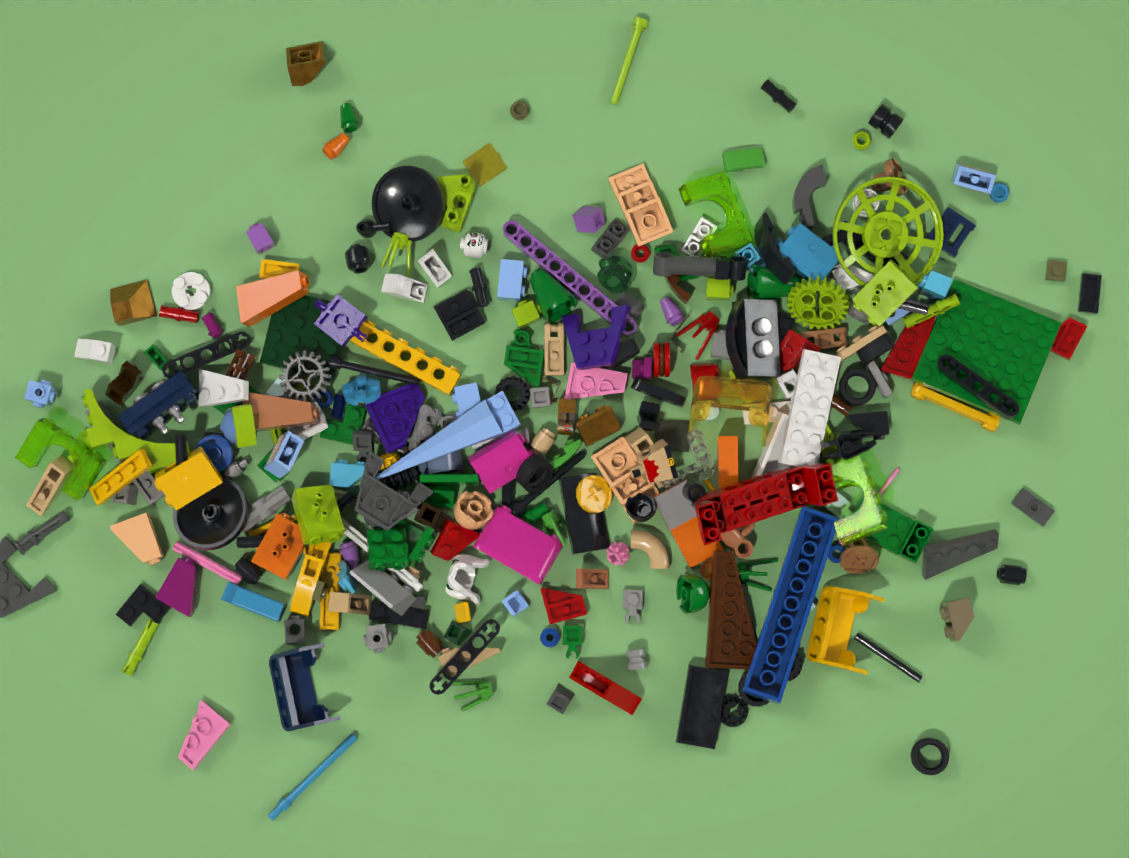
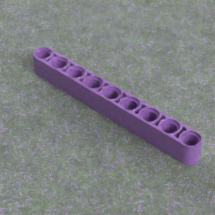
M510 220L504 224L503 233L507 240L611 325V319L608 317V314L612 311V307H618L615 303L516 221ZM513 226L517 231L515 234L510 235L506 232L507 228ZM523 239H530L531 245L527 247L521 245ZM544 251L546 256L538 259L535 256L536 252ZM558 263L561 267L558 271H553L550 269V265ZM567 275H573L575 281L567 283L564 278ZM587 287L590 292L587 295H581L579 289ZM602 299L604 305L600 308L596 307L594 301ZM627 314L625 323L632 324L634 329L630 332L622 330L621 334L625 337H631L636 333L637 324Z

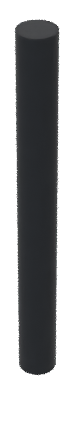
M857 633L854 637L856 641L919 683L923 676L860 633Z

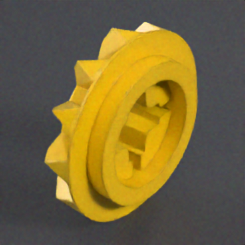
M388 453L379 456L385 460L380 469L388 468L401 459L400 455Z

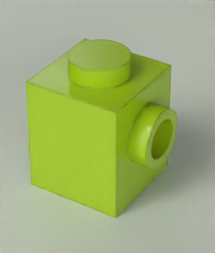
M707 278L705 300L728 301L729 296H733L734 285H730V279L717 280Z
M528 300L521 301L517 304L518 307L511 309L519 329L540 321L539 315L542 314L539 305H534L533 300L529 302Z

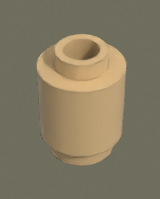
M543 427L529 445L532 453L545 456L555 442L556 435Z

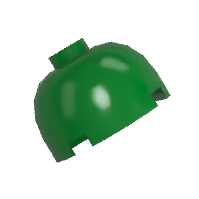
M690 574L681 575L682 579H678L676 586L677 600L681 599L682 603L679 607L685 614L699 612L708 603L710 587L707 586L702 577Z

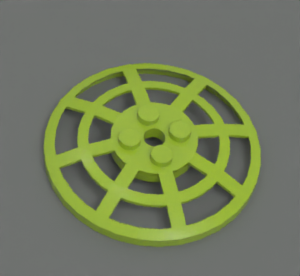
M898 177L875 178L862 183L851 191L843 200L836 213L832 233L834 251L842 269L852 280L865 287L867 282L859 279L848 267L856 261L861 267L874 273L875 276L883 268L884 258L894 257L899 267L916 284L919 283L924 274L928 275L935 266L940 256L944 236L941 215L933 199L917 184ZM892 183L889 195H877L867 199L863 191L864 188L874 184ZM900 185L914 191L925 203L914 208L908 201L898 197ZM857 195L861 204L853 212L849 223L839 221L847 203L853 196ZM887 200L885 212L875 213L870 205L877 201ZM895 202L904 206L909 213L902 218L893 213ZM864 209L869 219L864 224V227L854 225L858 215ZM927 210H930L934 221L935 240L923 238V225L919 215ZM913 219L917 228V237L908 236L906 224ZM838 229L847 231V243L851 255L845 260L841 257L838 247ZM884 229L889 232L887 240H883L881 237ZM853 232L862 234L864 245L857 250L853 243ZM906 243L914 244L915 248L912 254L905 260L900 252L904 249ZM921 247L933 248L927 264L916 274L910 265L917 258ZM869 251L876 256L875 267L868 265L860 257Z

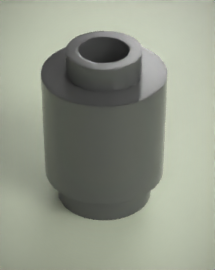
M625 291L615 301L618 306L628 305L630 307L628 315L632 318H638L644 310L641 308L643 303Z

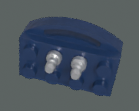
M182 371L167 381L163 379L157 382L151 388L152 392L149 394L145 392L134 399V404L118 415V418L130 435L145 440L152 435L150 430L156 426L165 435L169 432L165 425L168 423L166 418L170 415H173L179 423L185 421L183 415H181L183 413L182 407L186 404L189 406L196 404L199 401L197 397L199 391Z

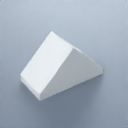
M433 249L418 260L419 266L437 288L452 277Z

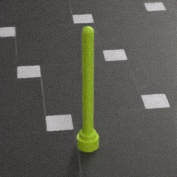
M634 17L632 23L634 32L611 98L613 105H616L619 101L640 34L646 30L648 25L646 19Z

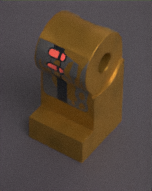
M559 399L557 435L573 436L575 399Z

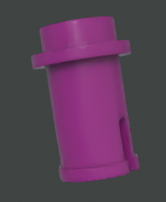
M208 313L201 318L209 331V336L217 338L222 335V327L218 326L212 313Z

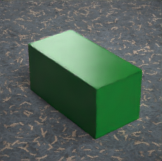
M152 344L144 353L162 371L164 363L168 360Z

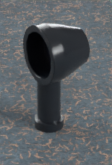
M364 219L357 224L356 229L360 236L371 238L376 234V231H392V223L375 224L373 220Z

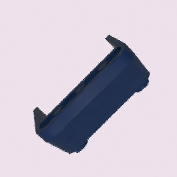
M324 643L275 654L269 659L281 724L287 732L340 720V716L329 718L328 709L322 704L317 705L309 667L314 666L317 660L315 649L325 647Z

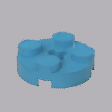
M359 374L356 376V379L342 386L344 399L351 405H359L358 402H365V405L370 404L381 395L380 382L375 378L367 377L366 374Z

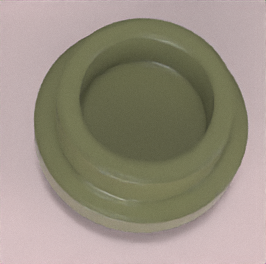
M522 101L513 103L510 108L511 116L516 120L525 119L529 114L528 105Z

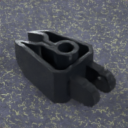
M862 429L836 432L834 439L820 443L821 448L836 445L837 451L824 454V459L840 457L848 460L870 450L877 442L875 440L862 442V439L874 435V432Z

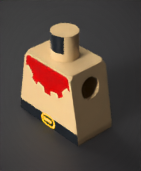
M663 439L637 453L638 465L629 468L633 479L642 476L648 484L678 478L669 444Z

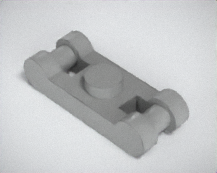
M426 404L422 405L410 440V452L433 436L436 423L442 414L441 410L432 409Z

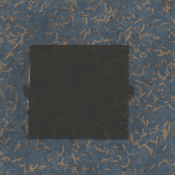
M658 419L660 425L658 431L656 430L654 434L656 442L663 439L669 444L671 452H689V438H691L689 434L690 420Z

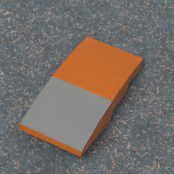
M685 479L652 498L655 500L656 506L688 566L692 568L712 557L713 551H723L724 549L720 541L703 545L696 512L691 506L693 502L684 498L682 494L683 486L688 483ZM691 490V492H690L691 497H694L695 494H694L693 491Z

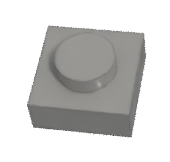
M548 387L529 389L532 409L551 406Z

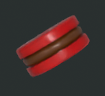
M653 342V377H670L669 342H664V344L662 342Z

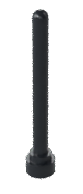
M331 355L329 363L331 370L336 371L337 369L344 368L413 385L420 384V379L417 377L343 361V358H340L339 355Z
M580 451L552 475V478L544 488L530 493L523 500H515L510 507L519 517L523 515L527 505L584 459L586 453Z

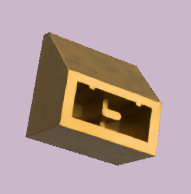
M605 405L595 409V414L591 416L588 414L581 416L576 423V428L586 447L621 430L611 406L606 407Z

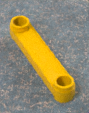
M915 382L911 389L910 396L917 400H929L981 423V427L988 431L995 432L998 429L1001 417L989 412L984 414L930 390L929 387Z

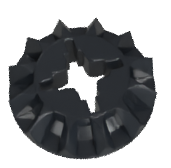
M737 696L724 698L720 721L728 727H737L743 724L748 716L747 704ZM738 704L736 712L740 717L732 715L728 719L729 711L726 706L734 708Z

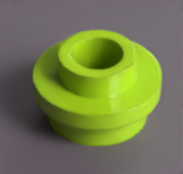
M859 131L852 137V145L857 150H865L871 144L869 134L864 131ZM859 138L864 139V142H865V143H864V144H859V143H858V139H859Z

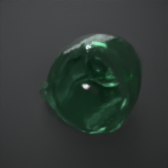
M614 255L608 259H601L598 262L601 269L598 271L597 277L605 289L618 294L631 286L634 272L633 267L626 258Z

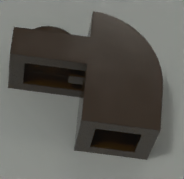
M128 361L124 362L119 375L108 385L105 395L121 406L140 385L143 379L141 377L142 372Z
M422 502L414 520L440 533L447 519L455 521V518L441 512L442 510L426 502Z

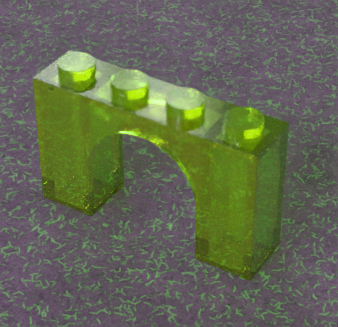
M725 171L684 183L678 189L685 207L702 201H712L718 204L725 212L727 219L725 229L705 236L699 241L705 257L721 255L745 247L752 242L751 231L745 224L744 214L739 209L737 196L731 189V182L729 177L726 176Z
M39 419L36 421L15 458L27 467L33 468L38 466L51 445L64 447L71 454L74 466L62 491L76 501L83 499L107 460L103 458L100 452L88 448L84 441L72 437L68 430L56 426L55 421L52 419Z
M860 455L832 465L836 492L850 486L860 487L864 492V501L861 508L853 515L834 522L839 540L844 545H848L887 529L886 521H888V517L884 509L881 510L880 504H882L879 493L875 492L874 487H876L873 476L869 475L868 471L871 468L867 459L863 460Z

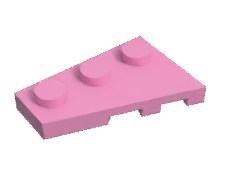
M571 363L564 399L623 393L628 373L603 368L579 370L576 368L575 363Z
M200 700L198 711L192 720L191 729L185 738L178 756L192 770L198 767L231 725L203 700Z

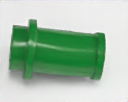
M542 502L530 511L526 510L524 516L529 524L532 522L536 523L535 520L549 513V510L545 503Z

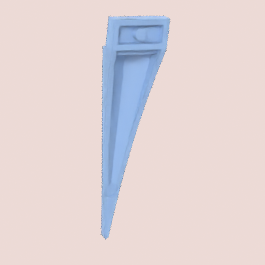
M501 391L489 399L483 400L377 475L375 479H383L446 454L505 435L521 426L506 395Z

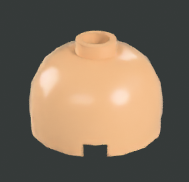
M465 491L458 497L455 503L454 517L466 529H480L492 518L494 513L491 508L492 503L484 494L478 491L473 493Z

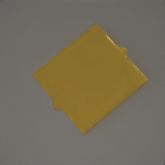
M490 143L462 161L470 172L469 175L475 179L479 187L507 169L500 159V154L496 153Z

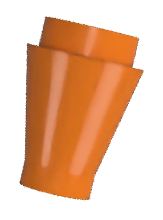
M341 133L325 143L322 151L330 160L338 158L350 139L346 134Z

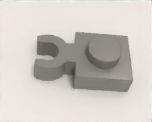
M623 590V609H628L625 621L628 623L629 616L634 615L636 623H639L640 617L637 609L642 610L643 590Z

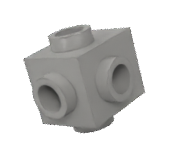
M387 624L366 626L367 634L364 635L365 646H368L369 650H374V653L385 652V648L390 647L389 643H392L391 631H387ZM377 635L381 638L379 642L375 640Z

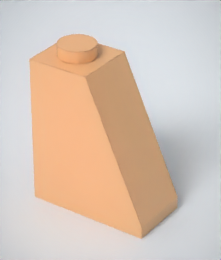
M144 513L110 526V529L143 563H149L151 566L161 562L160 559L165 557L150 514Z

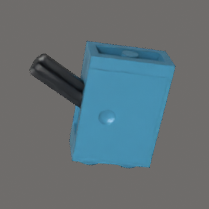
M801 223L797 227L793 225L787 233L788 239L785 242L781 240L777 245L782 257H789L796 273L807 281L809 276L813 280H816L817 276L820 277V280H823L838 263L834 248L831 247L833 246L832 234L819 238ZM840 230L837 232L838 243L847 240V231Z

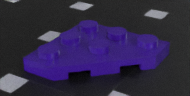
M408 384L381 394L376 401L365 405L364 402V406L387 454L406 445L425 398L419 385Z

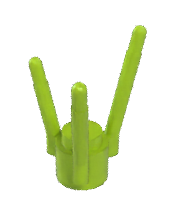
M394 232L381 267L385 266L390 253L388 266L391 267L397 249L404 250V247H406L407 277L411 278L412 241L408 240L409 235Z

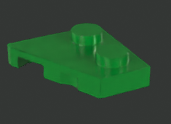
M507 345L504 365L536 388H539L545 351Z

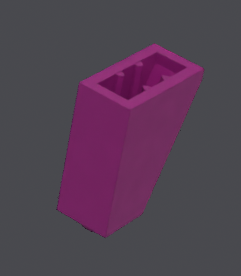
M185 556L184 559L178 557L155 598L182 614L192 617L194 614L198 567L194 565L195 561Z

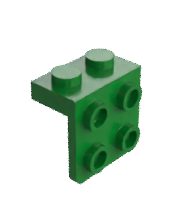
M401 519L392 529H406L408 566L414 568L417 562L421 563L426 554L424 552L426 547H430L435 538L433 536L434 529L427 526L422 531Z

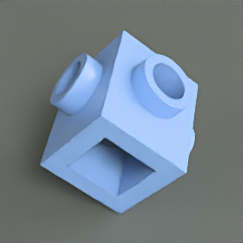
M29 380L24 399L33 402V406L44 408L45 405L51 407V403L55 402L57 396L56 388L50 386L51 382L40 380L39 383Z

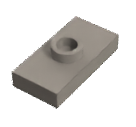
M874 361L870 362L865 368L875 379L876 387L883 399H886L893 394L887 384L888 378L884 372H880Z

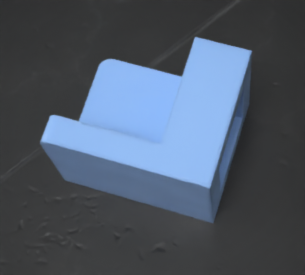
M518 590L502 600L513 617L529 607Z

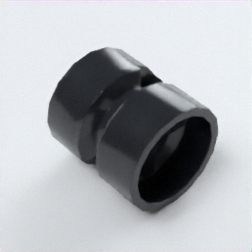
M882 104L868 124L875 129L880 128L881 133L890 139L904 119L897 113L892 114L891 109Z

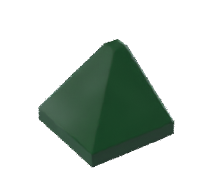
M451 621L443 638L456 645H460L471 634L472 630Z

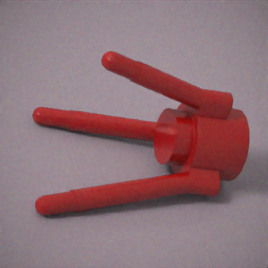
M708 311L676 335L678 337L698 323H700V327L692 335L693 338L700 334L703 329L706 331L710 330L695 357L698 360L713 333L718 329L716 325L720 321L716 315Z

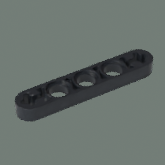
M245 331L233 333L167 361L162 367V372L167 378H171L180 372L179 368L174 370L175 374L173 375L170 372H165L168 369L167 365L177 366L176 361L180 360V365L184 369L182 372H190L235 353L237 349L242 350L250 344V336ZM241 334L243 337H247L244 345L237 343L235 344L237 348L233 349L230 338L236 341ZM221 342H227L230 346L229 350L225 353L221 352L218 348ZM205 349L212 352V357L209 360H204L201 357V352ZM192 357L194 365L189 368L183 365L184 358Z
M946 354L939 357L936 367L940 373L1003 418L1013 419L1016 417L1019 406L1013 399L954 357ZM948 361L949 365L944 368L942 366L943 362ZM954 366H956L957 368L954 370L953 374L950 373ZM963 371L966 373L967 378L960 380L957 378L956 373ZM980 383L983 386V390L975 391L972 384ZM996 394L999 401L993 403L988 399V396ZM1002 400H1004L1005 402L1001 406V408L998 407L1001 404ZM1013 407L1011 412H1006L1007 408Z
M490 619L484 622L431 680L429 687L432 693L437 695L443 694L498 635L500 624L496 620ZM495 623L496 632H490L487 635L490 639L487 641L485 636L479 632L483 630L485 633L488 630L487 624L492 625ZM475 637H481L484 640V645L481 648L473 646V639ZM463 651L469 652L471 656L470 660L466 663H463L459 658L460 653ZM449 666H455L457 668L456 676L449 677L446 674V669ZM443 673L444 677L451 682L447 684L445 681L442 684L443 690L438 689L435 691L433 683L435 681L440 682L443 679L440 675Z

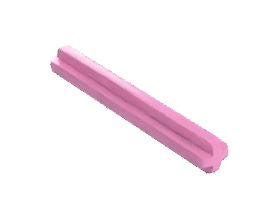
M177 541L173 546V550L188 557L236 585L241 583L243 578L238 573L187 545Z

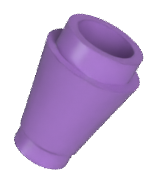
M670 297L660 301L666 322L670 326H676L684 320L682 311Z
M353 540L339 545L341 549L339 552L351 570L361 565L358 546Z

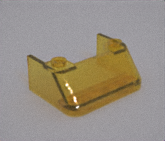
M700 376L694 385L688 438L692 439L696 420L702 421L707 419L710 414V408L718 407L749 411L750 423L756 427H763L762 446H766L772 396L771 386L762 381Z

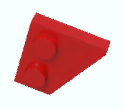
M447 519L430 553L450 561L474 542L480 535V532L466 529L459 523Z

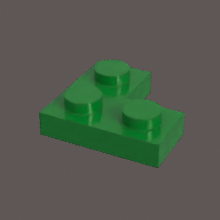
M347 404L343 423L326 419L328 428L321 431L320 438L353 445L352 434L354 430H361L366 408Z

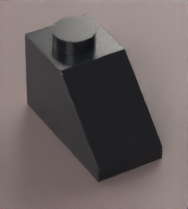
M887 411L847 416V421L858 430L873 431L874 435L868 436V438L873 437L875 441L884 440L885 436L890 434Z

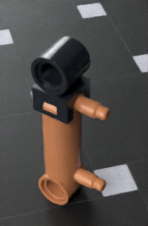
M688 482L682 489L684 498L693 502L691 504L693 508L697 499L708 494L705 488L696 482ZM697 488L696 496L691 497V490ZM755 524L746 525L741 531L734 529L721 534L722 541L731 552H734L735 556L745 559L752 554L753 545L745 537L752 531ZM744 543V550L738 552V546Z

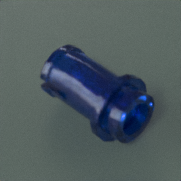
M335 394L330 417L343 419L346 401L344 395Z

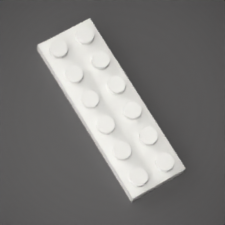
M803 349L779 463L793 466L818 464L821 452L820 443L824 439L841 357Z

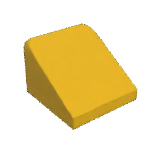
M468 602L454 605L457 623L470 622L472 620Z

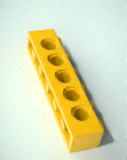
M365 320L359 329L367 335L366 339L362 337L365 341L361 342L355 336L349 340L354 345L411 376L419 378L422 382L448 396H451L454 387H456L461 378L457 368L451 365L448 367L442 365L443 361L435 356L429 358L425 355L426 352L418 347H415V349L409 347V342L402 338L394 339L391 337L392 333L385 329L381 331L376 329V325L369 320ZM371 334L378 336L377 341L374 343L368 342V337ZM388 343L394 344V350L391 352L384 350L385 345ZM404 352L411 353V358L408 361L401 360V355ZM426 361L428 367L425 370H419V362ZM436 371H444V377L436 379L434 377Z

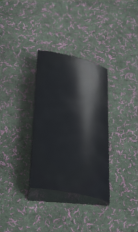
M596 473L558 479L572 555L608 549L610 546L604 512L588 513L582 509L576 498L578 483L583 478L596 475Z
M688 665L676 743L715 749L728 672Z

